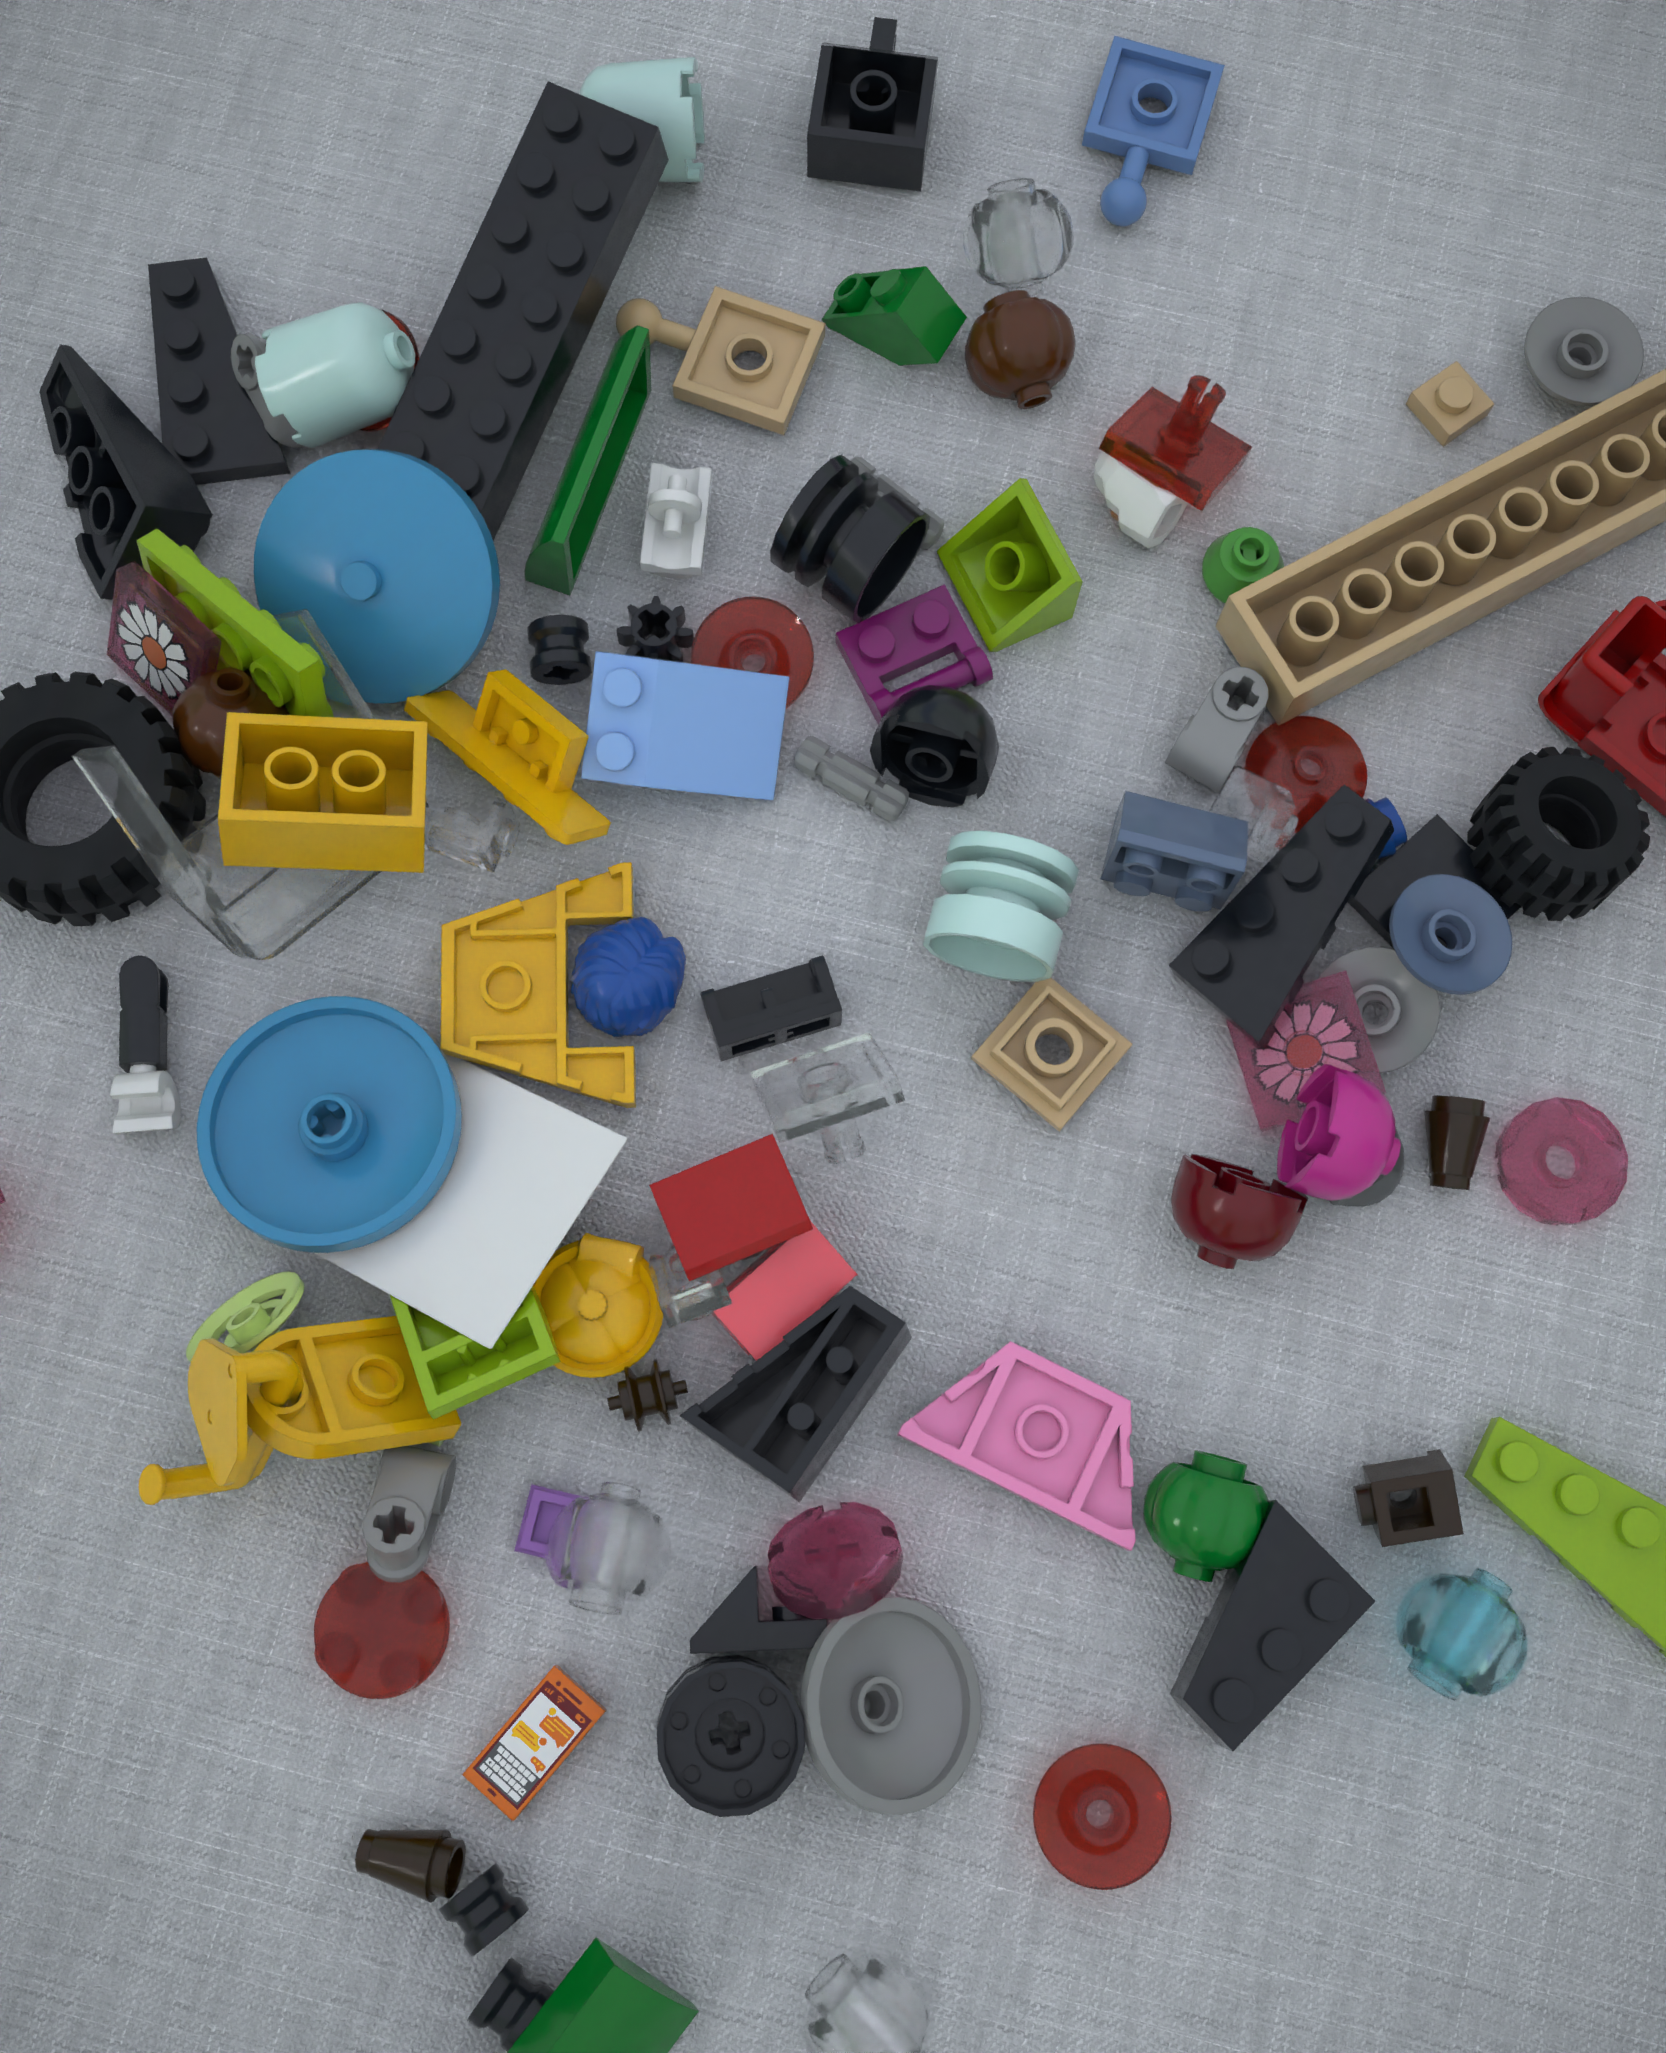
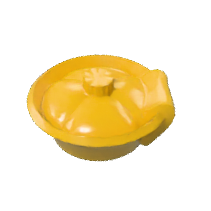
M585 1233L580 1240L556 1250L533 1285L545 1311L561 1361L554 1364V1366L566 1373L589 1378L605 1377L619 1373L624 1370V1367H631L648 1352L659 1334L664 1315L663 1292L655 1271L644 1258L643 1246Z

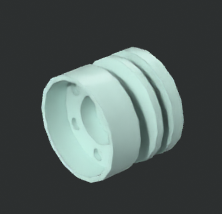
M967 831L952 836L946 856V861L949 864L943 866L940 884L949 894L934 900L923 946L932 955L946 963L980 975L1017 982H1039L1051 978L1063 931L1052 920L1064 917L1068 913L1071 898L1068 894L1072 893L1079 872L1077 866L1070 858L1054 848L1031 839L1007 833Z

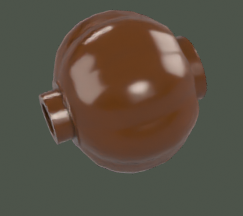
M1025 290L1010 291L992 298L983 306L984 314L974 321L965 345V361L968 373L973 383L982 392L991 397L1015 400L1019 409L1040 406L1052 398L1051 388L1063 379L1074 358L1076 343L1070 318L1056 304L1046 299L1029 297V293Z
M229 667L221 670H211L199 675L193 680L190 687L181 693L173 707V727L178 735L180 751L191 765L202 772L214 774L219 779L222 776L227 712L290 715L285 705L276 707L272 703L267 693L254 683L251 672L248 669L242 671Z

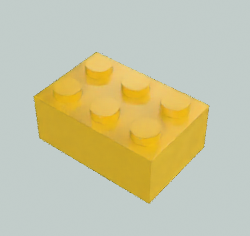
M227 712L218 810L223 866L424 873L428 722Z

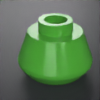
M1243 527L1228 532L1211 543L1203 558L1202 575L1209 591L1218 600L1226 603L1229 595L1283 568L1284 562L1276 542L1268 533L1253 527Z

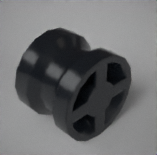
M550 615L538 618L527 627L528 641L535 648V656L530 661V674L534 680L544 684L565 685L580 682L591 675L590 656L584 653V645L589 640V629L585 620L572 615Z
M497 1863L488 1868L439 1909L446 1921L457 1922L465 1934L463 1945L471 1957L489 1945L529 1910L522 1898L510 1896L503 1886L504 1873Z
M511 1957L467 2021L478 2029L489 2027L500 2036L501 2047L508 2052L554 1990L545 1983L534 1985L523 1976L522 1965Z

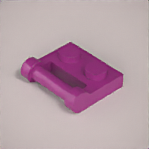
M945 584L836 632L835 643L878 725L889 706L903 694L914 688L934 685L958 689L969 683L977 687L993 679L992 668L986 654L981 647L977 646ZM954 652L958 659V662L892 692H889L883 686L884 683L950 653Z

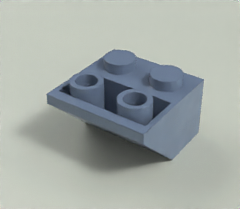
M1125 791L1116 812L1100 879L1113 882L1115 889L1128 895L1148 896L1152 892L1175 898L1174 902L1178 906L1197 912H1207L1212 908L1221 910L1245 872L1248 848V821Z

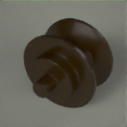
M657 1359L653 1360L650 1374L637 1377L628 1366L624 1367L626 1380L617 1382L619 1395L607 1398L609 1410L622 1408L625 1421L634 1419L638 1432L642 1431L645 1416L659 1414L667 1425H670L669 1411L678 1409L676 1395L688 1393L686 1380L673 1382L670 1370L660 1371Z

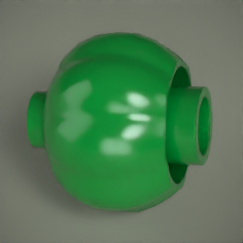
M1195 1450L1192 1464L1172 1462L1157 1473L1150 1482L1144 1498L1143 1515L1145 1525L1152 1540L1168 1553L1170 1557L1175 1559L1174 1572L1196 1580L1212 1582L1215 1570L1222 1571L1237 1568L1247 1557L1257 1539L1269 1505V1500L1263 1487L1244 1479L1247 1464L1216 1454Z

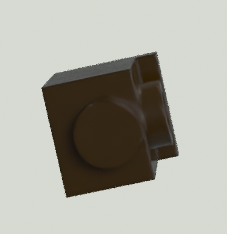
M1440 1449L1427 1451V1456L1362 1466L1365 1484L1353 1486L1356 1509L1361 1526L1373 1525V1529L1382 1547L1464 1534L1453 1470ZM1412 1489L1411 1495L1403 1501H1394L1390 1498L1391 1492Z

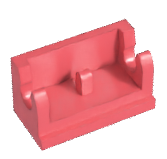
M812 1222V1230L770 1247L705 1306L748 1355H751L755 1361L784 1340L783 1336L818 1311L858 1275Z

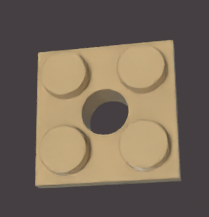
M1049 978L1033 984L972 1055L971 1059L1060 1132L1133 1044L1055 980ZM1052 1034L1064 1039L1070 1049V1058L1066 1062L1057 1065L1044 1062L1038 1056L1035 1048V1043L1040 1037Z

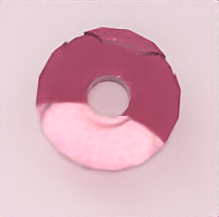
M1555 1097L1532 1103L1506 1123L1496 1142L1495 1159L1498 1157L1497 1166L1500 1172L1497 1176L1502 1191L1518 1211L1542 1224L1556 1226L1560 1224L1575 1225L1595 1219L1616 1203L1627 1182L1628 1154L1620 1132L1603 1112L1581 1100ZM1550 1146H1561L1572 1154L1575 1160V1171L1571 1178H1559L1548 1169L1546 1153Z

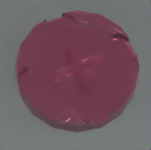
M840 1502L841 1509L824 1512L823 1505L805 1510L785 1523L770 1543L767 1554L769 1559L767 1569L775 1597L789 1611L811 1619H839L865 1611L884 1598L900 1578L904 1556L894 1523L879 1509L858 1502Z

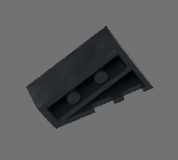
M849 1286L783 1336L784 1340L752 1365H745L731 1376L733 1378L731 1381L702 1403H695L682 1413L680 1417L695 1430L800 1503L911 1340V1334L906 1322L852 1286Z
M1269 1500L1259 1534L1247 1557L1237 1568L1227 1570L1224 1577L1226 1580L1209 1616L1205 1617L1170 1692L1172 1698L1217 1745L1234 1751L1375 1603V1600L1277 1500Z

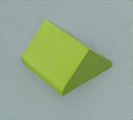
M1019 478L936 551L989 652H998L1073 618L1083 581L1027 479Z

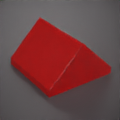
M773 1133L649 1185L689 1281L813 1229Z

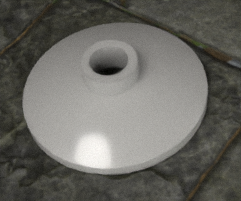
M1570 297L1550 304L1535 317L1526 334L1524 355L1532 377L1544 391L1565 403L1589 407L1595 406L1632 387L1642 370L1644 348L1636 326L1617 307L1596 298ZM1571 357L1581 360L1584 365L1576 363Z
M1366 947L1353 950L1334 960L1319 976L1310 997L1312 1014L1321 1002L1325 1000L1330 1005L1334 1004V1007L1336 1005L1339 1006L1334 1022L1348 1017L1347 1022H1351V1025H1354L1353 1028H1357V1031L1346 1040L1360 1041L1358 1046L1361 1047L1360 1055H1362V1058L1349 1061L1348 1063L1362 1073H1387L1412 1063L1432 1042L1440 1019V1002L1437 990L1428 987L1415 978L1402 964L1394 949L1384 947ZM1373 1003L1382 1004L1388 1010L1387 1018L1377 1025L1369 1024L1363 1018L1365 1008Z

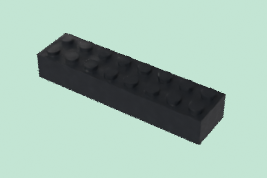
M549 81L541 94L378 449L396 451L419 458L453 479L478 508L493 541L669 161L658 126Z

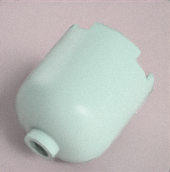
M695 57L609 63L597 66L587 75L581 86L580 95L659 127L669 159L659 182H703V163H693V159H697L696 143H705L701 83H689V77H694L695 72L698 70V61Z
M362 302L349 303L265 330L262 333V338L266 339L265 353L255 357L259 388L269 412L273 417L284 414L290 425L297 431L292 436V440L309 448L325 444L392 417L414 371L413 365L415 363V352L409 337L382 310Z

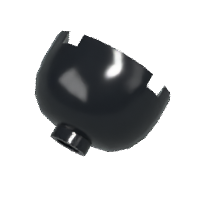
M926 685L908 691L889 706L873 736L870 754L874 767L883 777L887 768L893 776L900 780L899 785L907 789L909 798L933 806L957 807L964 804L966 796L977 793L978 799L985 793L997 761L999 743L993 718L982 704L960 690L945 686Z

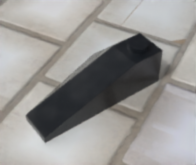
M60 344L39 393L54 454L66 456L68 464L69 483L63 489L67 507L78 508L84 533H80L75 538L79 557L100 599L112 600L147 582L137 539L155 529H159L178 546L186 545L194 552L201 537L207 533L213 514L191 474L71 346Z

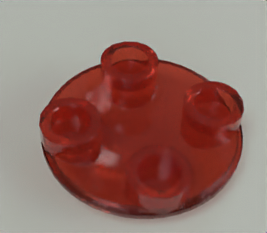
M368 1562L347 1567L325 1593L317 1610L314 1624V1655L316 1663L338 1686L359 1697L388 1699L415 1689L434 1672L447 1648L450 1633V1617L444 1595L435 1581L424 1571L419 1572L415 1577L404 1582H387L378 1578L370 1570Z

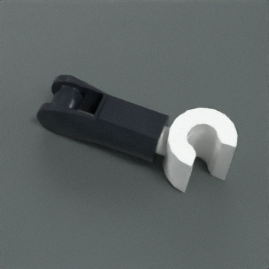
M138 955L125 961L119 973L120 1006L122 1008L120 1011L119 1066L126 1073L116 1074L111 1086L110 1097L112 1099H119L118 1113L113 1125L114 1134L173 1130L180 1126L181 1121L179 1094L171 1075L166 1071L168 978L152 959Z

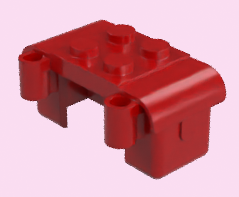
M1637 596L1621 612L1615 609L1540 693L1538 703L1543 714L1550 722L1578 744L1577 746L1588 755H1595L1605 760L1604 767L1613 773L1617 769L1626 777L1623 783L1630 789H1636L1641 798L1666 817V656L1661 653L1666 648V600L1654 603L1648 597Z

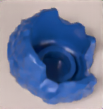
M645 917L620 920L600 931L593 932L579 946L578 954L575 957V967L570 978L572 981L571 993L574 996L577 1009L595 1029L601 1030L613 1037L642 1036L652 1032L666 1015L675 1008L676 999L684 979L686 965L683 946L675 937L663 938L656 924Z

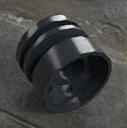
M841 454L830 459L816 471L791 504L775 534L770 550V562L787 573L795 571V580L806 587L819 582L826 575L822 586V599L853 621L860 623L869 618L886 601L912 565L929 530L930 516L895 491L883 495L874 504L878 494L879 481L867 472L859 475V467Z
M739 1654L711 1656L687 1668L667 1690L657 1721L658 1761L670 1787L691 1807L718 1817L750 1815L776 1802L796 1778L805 1751L804 1718L787 1684L766 1664ZM724 1712H732L736 1722H748V1729L741 1731L738 1735L739 1745L733 1748H726L723 1738L716 1737L711 1739L709 1731L719 1727V1715Z

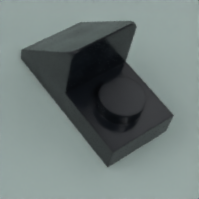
M754 1566L690 1639V1654L813 1648L815 1642L827 1627V1618H813V1605L774 1606L772 1607V1620H759L758 1566Z

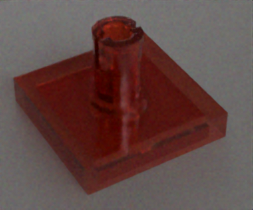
M1194 375L1190 378L1180 403L1156 388L1151 387L1108 428L1099 449L1203 511L1242 467L1252 446L1211 422L1219 404L1223 402L1226 396L1225 389L1216 383L1210 393L1207 392L1204 395L1211 379L1201 375Z

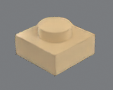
M1455 361L1412 391L1406 405L1444 447L1488 416L1494 403L1463 367Z

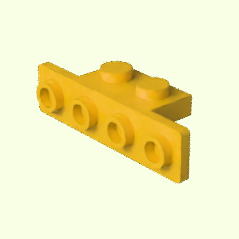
M507 669L487 673L477 710L450 690L428 693L423 696L407 697L404 707L406 713L416 721L428 722L427 733L430 736L440 740L459 756L469 769L479 773L497 788L509 803L519 807L542 826L549 837L562 844L570 845L607 835L611 822L572 790L589 736Z

